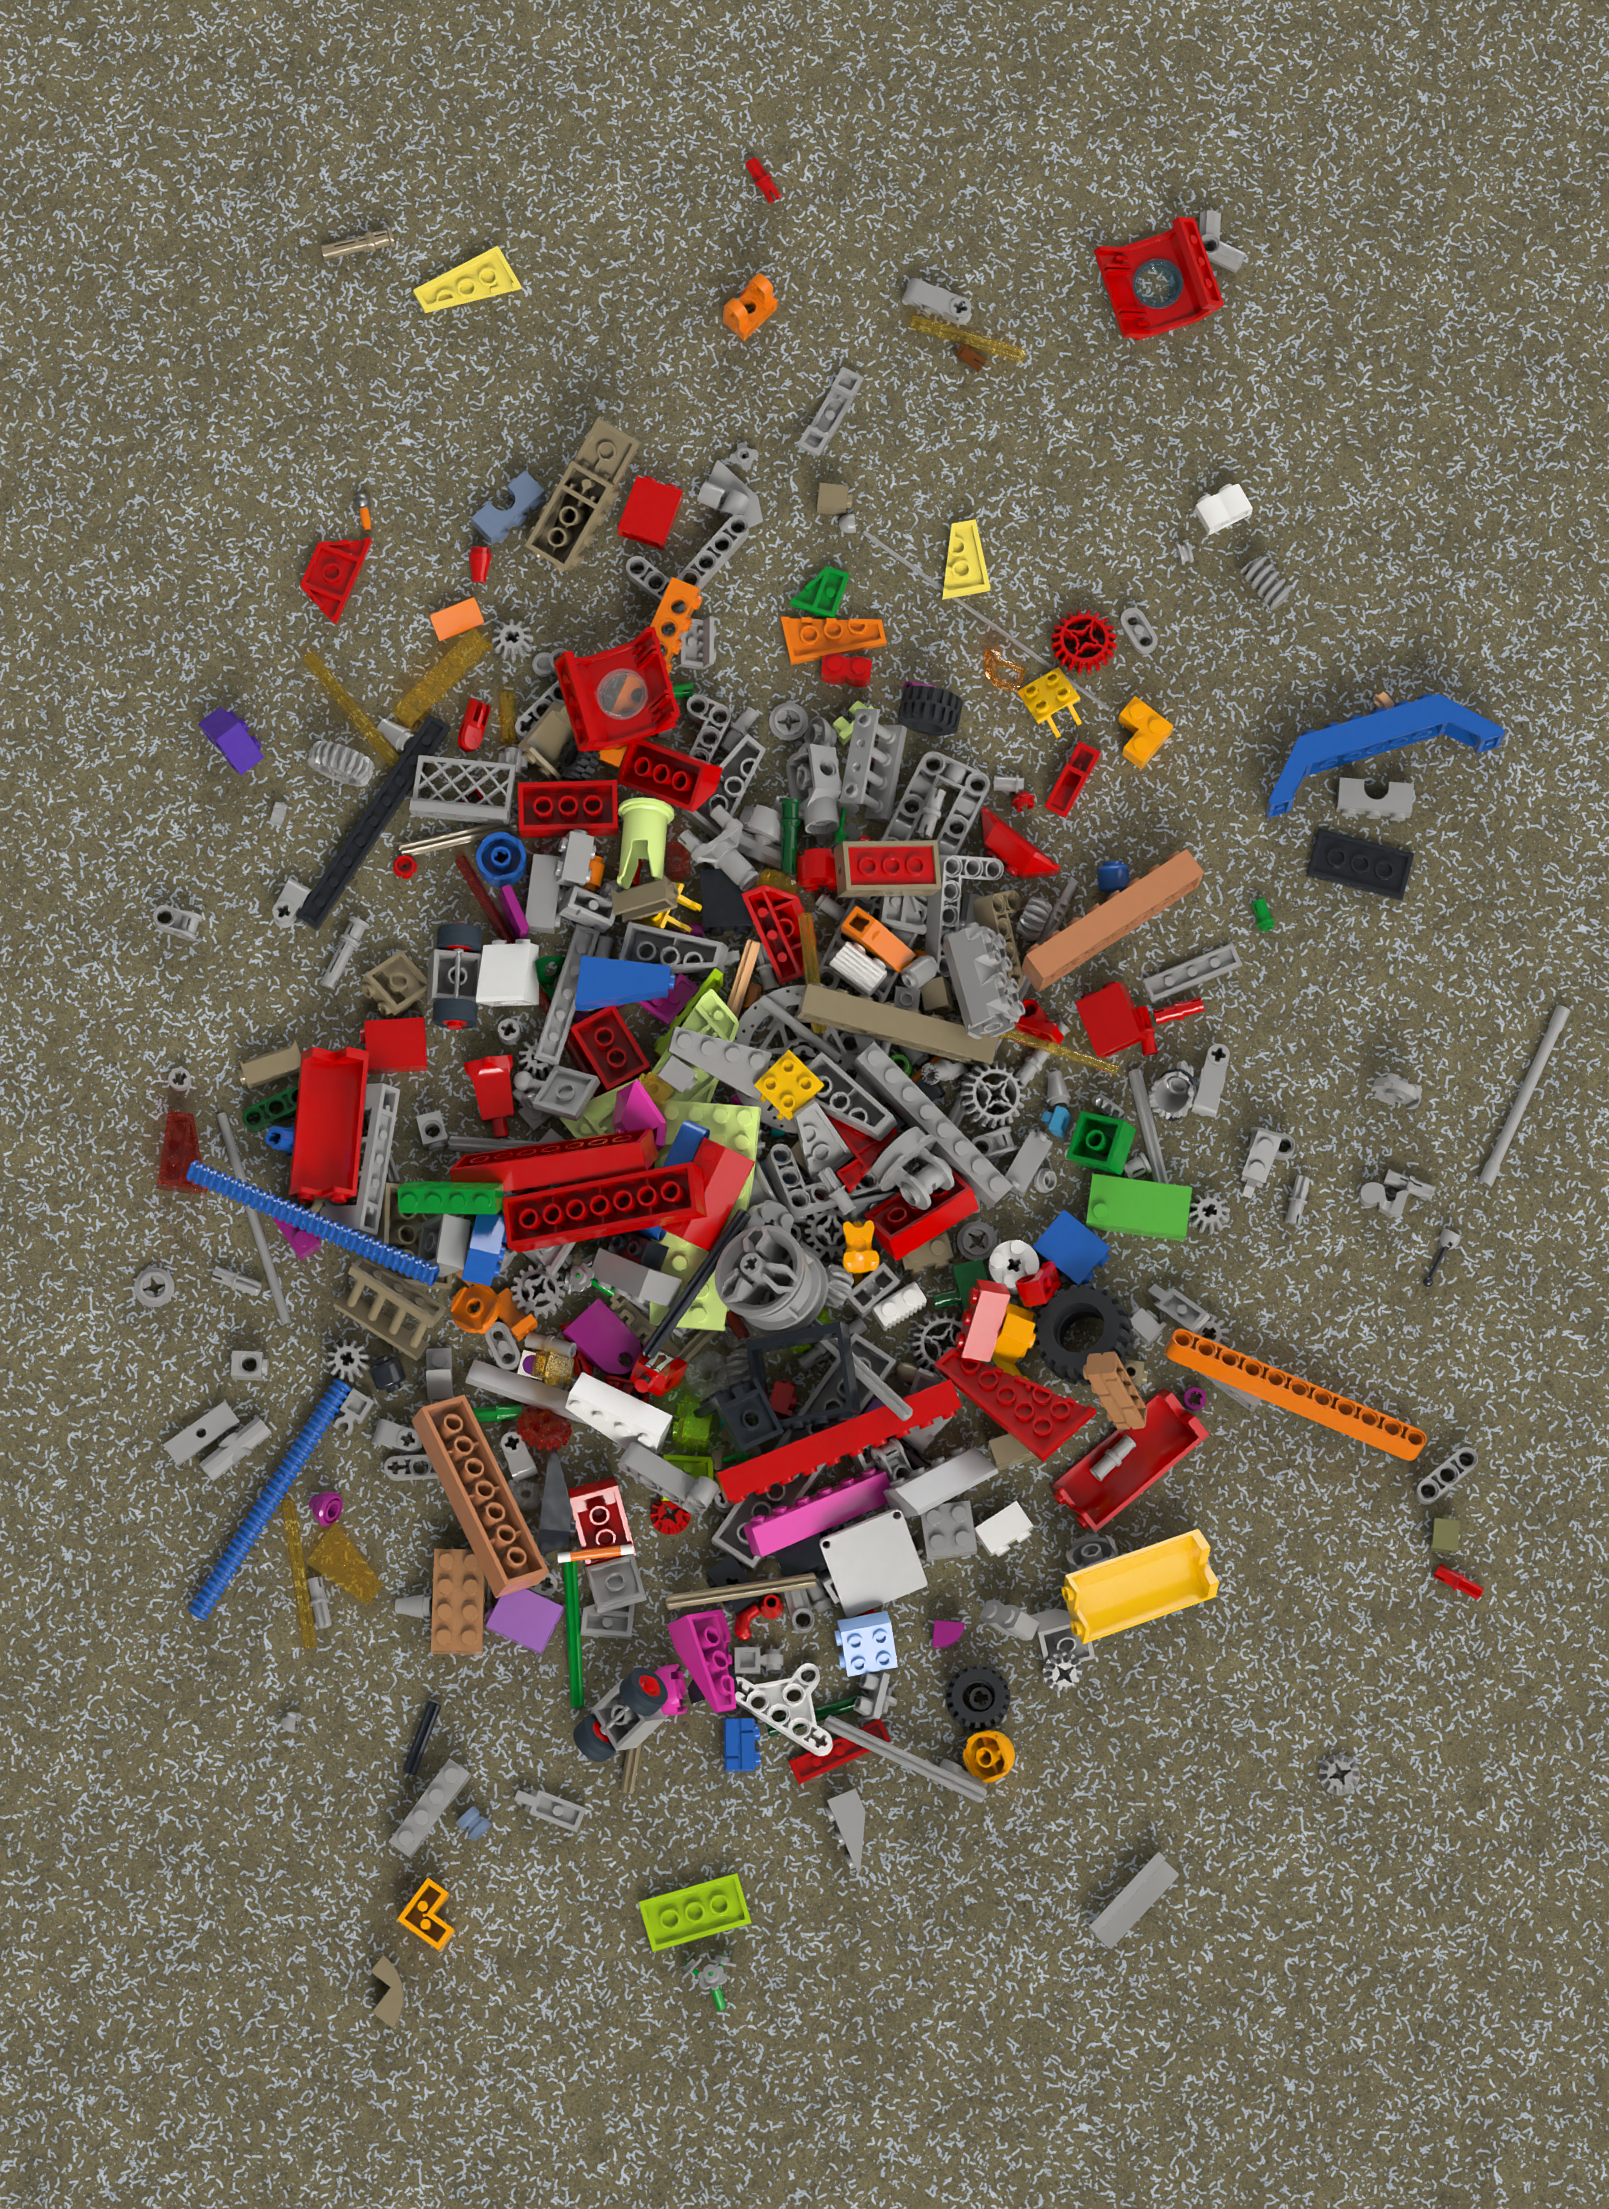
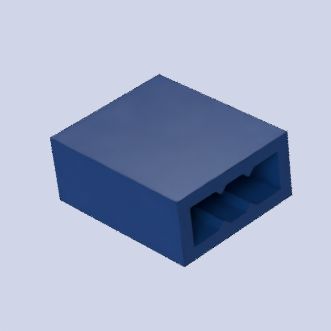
M1066 1210L1060 1213L1032 1247L1042 1261L1045 1263L1054 1261L1058 1274L1072 1285L1078 1284L1079 1287L1089 1284L1095 1276L1092 1273L1097 1266L1102 1268L1111 1257L1108 1255L1111 1247Z

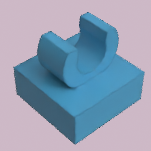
M1056 1106L1054 1114L1044 1111L1041 1121L1049 1126L1048 1129L1054 1136L1064 1139L1072 1115L1066 1108Z

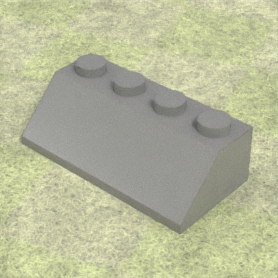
M964 1446L950 1451L951 1456L945 1459L942 1456L931 1461L929 1468L924 1469V1467L910 1472V1478L905 1480L903 1477L891 1482V1488L883 1491L890 1509H900L904 1518L919 1516L998 1474V1469L975 1447L965 1449ZM899 1512L893 1514L894 1518L899 1516Z

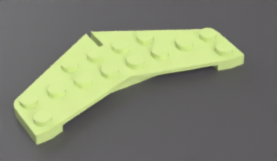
M711 988L700 998L681 1028L733 1042L739 1028V1022ZM666 1049L651 1073L591 1099L578 1121L559 1117V1119L576 1139L612 1134L615 1131L612 1127L617 1091L634 1081H640L659 1112H661L662 1100L710 1103L719 1080L673 1055L697 1072L694 1076L697 1081L689 1092L684 1090L683 1093L678 1092L657 1077L666 1061L673 1055Z

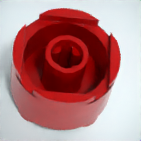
M832 849L804 850V855L802 856L799 852L796 853V883L803 887L804 892H817L818 887H828L829 891H837L835 857Z

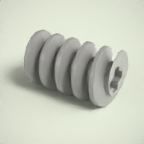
M1266 556L1256 558L1248 563L1240 571V574L1247 573L1245 580L1247 582L1253 581L1251 587L1253 589L1259 588L1258 596H1265L1264 603H1272L1270 610H1274L1289 597L1292 587H1282L1286 581L1285 578L1279 581L1276 580L1280 572H1270L1274 565H1264L1267 560Z

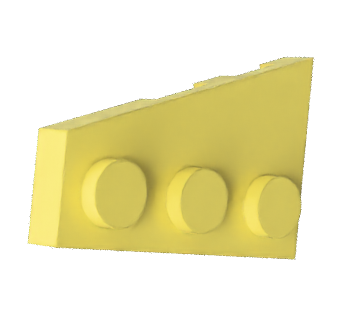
M976 519L951 525L942 600L990 591V583Z

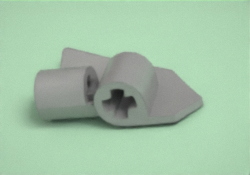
M717 460L708 482L706 481L699 492L697 501L720 511V514L728 519L734 515L744 516L748 520L749 528L763 522L758 496L720 460Z

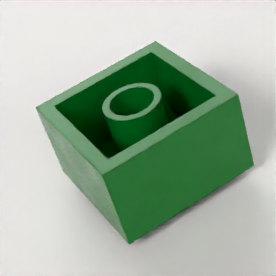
M1081 1111L1066 1159L1083 1168L1121 1176L1136 1129L1124 1120Z

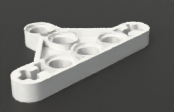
M805 1663L801 1665L792 1678L753 1685L742 1677H736L738 1686L741 1684L743 1692L748 1695L745 1702V1695L741 1692H736V1704L815 1755L825 1756L831 1752L833 1742L830 1734L816 1724L811 1693L819 1684L820 1673L814 1664ZM804 1671H813L816 1674L815 1679L810 1682L804 1681L801 1678ZM792 1690L801 1693L800 1699L796 1702H791L787 1699V1694ZM756 1697H762L766 1701L765 1705L760 1709H756L751 1705L752 1700ZM775 1711H784L786 1713L785 1720L782 1722L774 1721L772 1715ZM804 1724L807 1727V1731L804 1735L798 1736L793 1733L794 1726ZM812 1731H815L813 1733V1736L817 1740L821 1741L823 1738L825 1739V1747L821 1745L819 1748H817L816 1741L810 1738Z

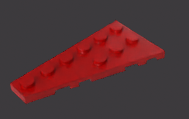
M951 1348L934 1364L935 1369L947 1380L951 1379L955 1387L1042 1462L1096 1414V1408L1089 1405L1087 1407L1076 1403L1075 1399L1070 1397L1064 1398L1052 1393V1390L1018 1375L1012 1376L1003 1372V1369L997 1366L993 1368L980 1362V1360L962 1358L959 1351Z

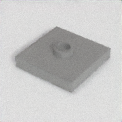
M634 1554L585 1567L598 1614L647 1600Z

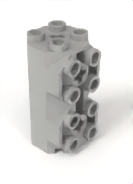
M976 922L967 924L964 929L958 932L946 934L943 937V950L967 1035L975 1039H983L982 1034L989 1033L991 1038L1014 1029V1022H1018L1020 1016L1025 1014V1008L1019 1000L1017 993L1019 986L1014 978L1009 979L1007 977V972L1012 970L1013 965L1006 954V941L1001 934L996 935L993 930L986 926L979 927V923Z

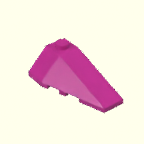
M723 1609L686 1615L668 1624L667 1626L676 1652L713 1711L719 1713L736 1709L734 1679L729 1676L728 1666L733 1663L732 1655L728 1654V1642L731 1641V1636Z

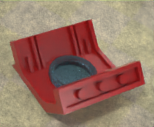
M1177 217L1172 221L1174 227L1163 234L1123 247L1099 246L1093 250L1123 338H1134L1137 341L1199 322L1224 306L1195 218ZM1156 270L1166 278L1169 285L1167 301L1160 303L1151 302L1141 295L1138 289V281L1145 271Z

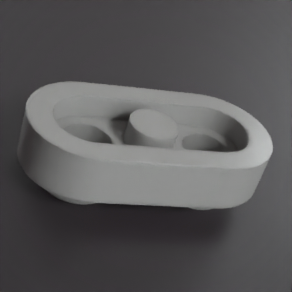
M1137 608L1126 609L1121 615L1120 625L1132 646L1140 654L1153 652L1157 646L1158 638L1145 615ZM1133 618L1137 621V624L1132 626L1128 623V620ZM1147 639L1149 640V645L1143 646L1140 641Z
M494 1322L485 1333L487 1344L498 1367L512 1371L520 1364V1352L509 1328L504 1323ZM495 1332H501L503 1337L500 1340H495L493 1335ZM506 1354L513 1356V1360L509 1363L503 1360Z

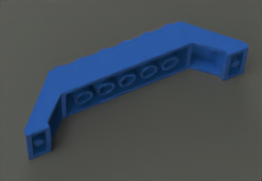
M1427 693L1410 703L1407 700L1398 702L1394 705V708L1387 710L1385 708H1378L1373 710L1371 715L1364 717L1356 715L1350 717L1347 720L1348 722L1342 724L1333 722L1316 732L1314 729L1307 730L1301 733V736L1298 737L1268 801L1265 811L1266 817L1270 818L1291 811L1294 794L1306 776L1442 734L1473 747L1477 754L1499 747L1505 734L1504 729L1440 694L1432 696L1431 693Z

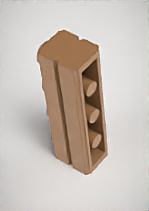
M1115 1351L1104 1352L1103 1355L1101 1353L1089 1354L1087 1356V1364L1083 1366V1375L1086 1380H1090L1092 1392L1094 1394L1097 1393L1099 1396L1100 1406L1105 1407L1107 1410L1108 1420L1113 1421L1118 1431L1129 1430L1130 1427L1132 1429L1144 1428L1146 1426L1147 1407Z

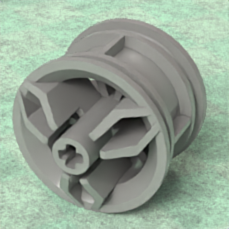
M762 1225L741 1232L727 1244L716 1265L715 1286L719 1298L730 1310L743 1316L746 1322L758 1333L772 1336L805 1329L817 1318L826 1302L828 1276L822 1262L813 1253L801 1248L798 1241L789 1232L776 1226ZM781 1258H786L784 1262L780 1264ZM761 1298H764L762 1305H757Z

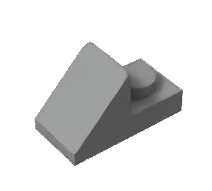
M426 1349L428 1400L453 1398L452 1349Z

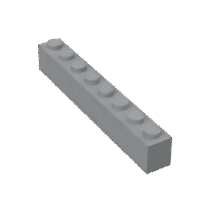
M875 1042L854 1060L851 1066L911 1128L918 1127L925 1135L932 1134L936 1137L932 1150L973 1189L974 1194L989 1209L1013 1187Z

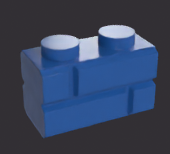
M754 1718L724 1719L725 1773L756 1772L755 1766H761L760 1750H755V1740H760V1725H755Z

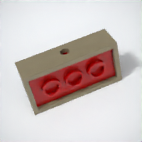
M938 840L843 841L834 848L838 897L932 896L942 889Z

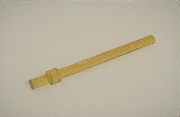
M1014 1030L998 1036L999 1039L1006 1038L1117 1075L1119 1065Z

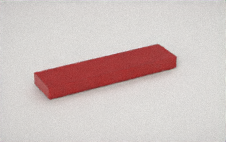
M881 1718L858 1728L883 1741L891 1742ZM839 1737L832 1740L833 1748L827 1755L818 1756L809 1751L788 1761L800 1785L871 1750L844 1737Z

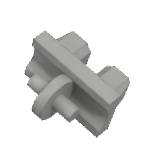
M866 1673L861 1675L859 1685L861 1688L869 1690L867 1698L863 1696L857 1697L853 1709L863 1714V1720L880 1719L881 1713L887 1714L889 1706L897 1705V1699L891 1697L893 1689L887 1687L890 1678L889 1674L880 1673L875 1675Z

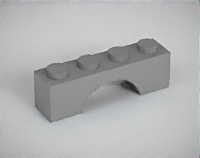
M449 1758L389 1840V1844L409 1859H412L426 1840L438 1818L471 1778V1774Z

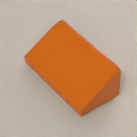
M475 597L429 616L439 642L485 623Z

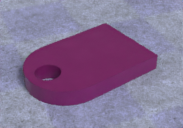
M599 1298L563 1331L566 1338L570 1342L576 1343L577 1349L605 1375L620 1377L630 1373L641 1352L640 1342L635 1334ZM619 1355H627L631 1361L630 1365H621L618 1360Z

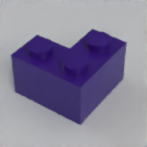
M220 706L198 723V726L208 740L220 750L230 766L240 775L264 758L259 751L262 746L254 736L250 737L248 735V726L241 718L238 719L232 710L227 712Z

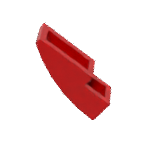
M1079 741L1044 807L1066 818L1103 752Z

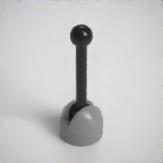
M1443 1229L1439 1239L1443 1248L1429 1276L1423 1280L1424 1286L1430 1287L1433 1285L1432 1279L1446 1251L1456 1248L1462 1238L1461 1236L1448 1229Z

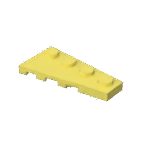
M496 246L413 290V294L424 313L519 290L521 285L501 250Z

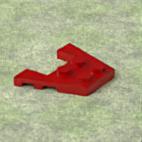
M824 1113L856 1158L836 1172L837 1178L843 1186H846V1190L850 1193L898 1133L894 1127L880 1142Z

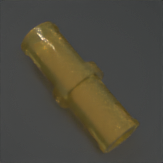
M507 692L499 694L500 713L498 714V721L500 722V741L502 743H506V739H508V743L516 741L515 722L517 721V714L515 713V693L509 692V696H507Z

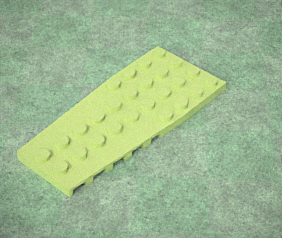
M662 1100L660 1113L666 1121L664 1123L667 1124L665 1145L658 1152L654 1169L663 1167L678 1131L685 1120L709 1129L710 1140L756 1162L761 1115L760 1107ZM755 1164L723 1231L738 1209L748 1212ZM667 1232L664 1239L658 1242L669 1247L661 1271L664 1274L682 1279L676 1296L677 1299L709 1252ZM715 1271L681 1318L676 1328L725 1331V1319L729 1308L721 1301L716 1291ZM650 1301L649 1323L653 1326H658L670 1307Z

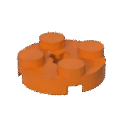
M473 1283L474 1286L469 1288L463 1287L456 1293L451 1303V1312H453L454 1323L463 1331L484 1334L498 1318L502 1302L496 1292L489 1286ZM480 1303L479 1310L473 1313L471 1307L473 1305L477 1306Z

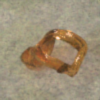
M999 646L987 648L984 652L983 667L988 679L1001 690L1016 691L1020 687L1027 669L1014 662L1002 660L1003 652ZM999 666H1003L1021 675L1015 685L1000 680L996 675V669Z

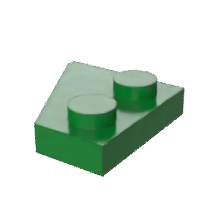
M826 566L816 579L811 580L801 593L790 600V606L824 618H835L850 574Z

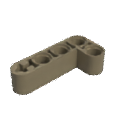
M1015 890L979 897L973 902L976 923H979V927L986 926L993 930L996 935L1001 934L1006 941V954L1013 965L1012 970L1007 972V977L1009 979L1014 978L1020 987L1023 983V975L1009 914L1020 910L1021 898Z

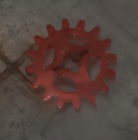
M529 1407L527 1412L522 1411L521 1416L518 1418L516 1426L518 1428L517 1435H522V1442L529 1441V1446L536 1445L538 1450H542L544 1447L548 1451H551L552 1447L559 1450L561 1445L566 1446L568 1440H570L572 1432L571 1422H566V1417L552 1413L553 1411L549 1409L542 1410L536 1408L534 1410Z

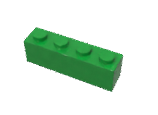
M406 1181L397 1188L399 1213L497 1214L503 1209V1183Z

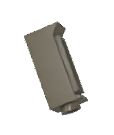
M662 876L663 880L659 879L622 890L620 893L612 889L613 914H622V922L628 923L677 908L678 888L666 876Z
M296 1040L290 1049L287 1046L246 1060L245 1064L240 1061L242 1069L237 1071L241 1083H247L248 1088L252 1089L300 1073L301 1054Z

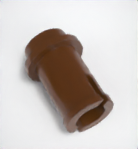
M963 343L955 354L958 357L957 360L964 361L975 369L976 372H979L982 369L981 365L984 366L987 359H984L970 349L971 346L969 344L966 346Z

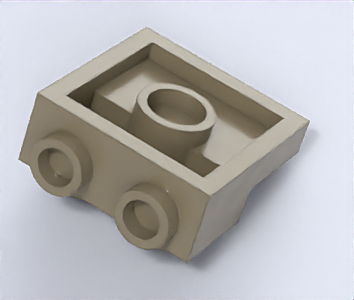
M400 950L366 973L360 984L362 985L363 994L368 998L373 997L378 1003L379 1012L383 1016L395 1019L411 1008L415 1001L427 994L428 980L406 954Z
M943 1231L902 1257L901 1261L904 1272L918 1275L924 1273L927 1267L935 1266V1269H941L949 1266V1262L953 1261L954 1257L946 1231Z

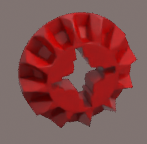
M659 1497L652 1505L650 1518L656 1530L666 1535H675L682 1532L688 1526L691 1513L671 1501H661V1497ZM665 1505L671 1511L680 1508L675 1514L676 1524L670 1518L661 1520L666 1515Z

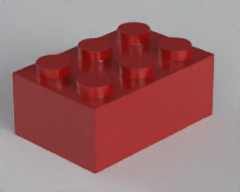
M615 1006L606 1007L570 1027L573 1039L593 1073L599 1078L605 1093L651 1073L649 1062Z

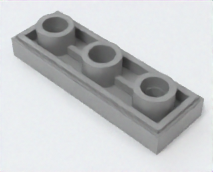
M224 1401L163 1446L177 1466H180L239 1424L240 1421ZM200 1430L206 1431L205 1437L199 1438L197 1436Z

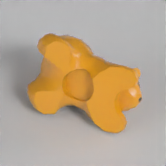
M871 1220L866 1221L864 1225L859 1221L852 1224L848 1221L843 1223L847 1249L843 1255L842 1262L844 1269L847 1272L853 1273L855 1287L863 1281V1273L874 1271L879 1266V1255L877 1251L872 1249L874 1223Z

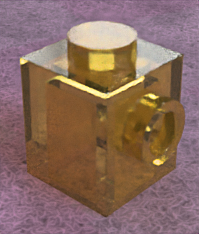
M648 1071L646 1075L641 1073L637 1079L658 1109L663 1106L675 1089L651 1071Z
M536 1351L531 1376L543 1379V1384L552 1387H558L559 1384H569L570 1378L573 1375L575 1359L553 1352Z

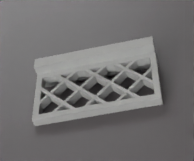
M418 755L413 797L410 800L409 810L412 816L510 826V809L516 765ZM424 762L434 763L439 769L428 778L422 772ZM452 765H457L463 772L451 780L445 773V770ZM476 767L483 768L487 773L478 782H475L468 774ZM500 770H509V779L500 785L493 775ZM442 773L449 783L437 791L431 781ZM467 776L473 785L461 793L455 784ZM491 778L497 785V788L486 796L479 786ZM429 784L435 794L428 799L419 798L420 790ZM453 786L460 796L453 801H445L441 794ZM477 788L484 798L477 804L469 803L465 797ZM501 791L506 797L505 807L494 806L489 799Z

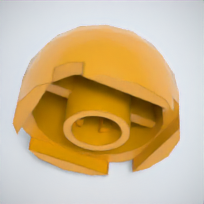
M986 1730L975 1733L968 1738L966 1749L963 1750V1759L967 1770L973 1777L977 1776L982 1779V1782L987 1783L997 1781L1010 1772L1015 1761V1749L1011 1740L1006 1735L995 1730Z

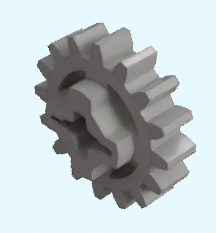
M830 1208L829 1211H820L821 1214L813 1213L814 1221L807 1220L806 1225L811 1228L805 1229V1235L811 1236L806 1240L807 1245L813 1244L812 1248L816 1251H821L820 1254L823 1257L825 1254H829L830 1260H833L834 1254H838L840 1259L843 1258V1251H846L847 1247L846 1241L841 1246L836 1247V1244L841 1239H845L843 1226L837 1221V1218L844 1223L846 1221L849 1222L848 1213L843 1216L840 1209L835 1211L834 1208ZM827 1218V1221L823 1225H818V1227H816L821 1220ZM831 1222L833 1223V1228L836 1232L835 1236L833 1237V1242H831V1237L828 1233L829 1228L831 1226ZM817 1239H822L827 1244V1247L819 1243Z
M542 1264L538 1265L537 1270H534L529 1265L527 1273L520 1270V1278L514 1277L513 1283L516 1286L511 1287L510 1292L516 1294L511 1300L512 1303H519L516 1310L524 1309L525 1317L532 1313L536 1320L539 1314H542L546 1319L548 1311L556 1314V1306L561 1307L563 1304L560 1298L565 1297V1291L560 1290L564 1287V1281L557 1282L560 1274L550 1275L547 1270H542ZM539 1277L538 1279L530 1280L531 1278ZM548 1282L552 1284L555 1294L549 1289ZM541 1284H543L542 1293H539L538 1296H536L533 1300L534 1291L540 1288ZM521 1290L527 1295V1302L523 1299ZM543 1303L547 1304V1305L542 1306V1307H536L537 1305H540V1304H543Z

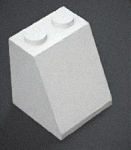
M517 939L515 944H507L506 940H493L492 945H483L476 1002L491 1007L539 1005V982L535 970V961L539 959V946L530 943V939Z

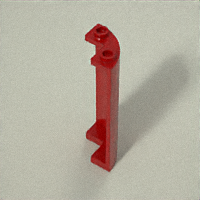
M311 1047L301 1053L288 1196L297 1197L299 1202L311 1203L313 1200H331L337 1203H345L347 1198L355 1197L357 1194L369 1051L345 1047L334 1052Z
M1162 1388L1145 1403L1147 1418L1144 1428L1132 1429L1130 1427L1129 1430L1119 1431L1116 1428L1050 1484L1051 1488L1055 1491L1052 1494L1054 1499L1061 1506L1066 1504L1077 1516L1075 1520L1084 1530L1090 1528L1096 1533L1209 1436V1433L1197 1417L1187 1412L1172 1392ZM1124 1435H1128L1135 1442L1136 1447L1121 1460L1122 1464L1119 1467L1115 1466L1102 1481H1099L1093 1476L1090 1469L1105 1456L1104 1452L1107 1449L1111 1450Z

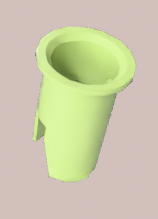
M641 797L623 801L618 809V815L624 822L617 883L619 886L629 889L637 870L639 859H649L652 876L655 877V880H663L667 824L674 819V809L664 801L653 798Z

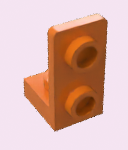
M506 1288L497 1295L502 1302V1308L498 1317L519 1342L529 1332L534 1331L538 1324L532 1314L525 1317L524 1309L516 1310L519 1303H512L511 1300L514 1295Z

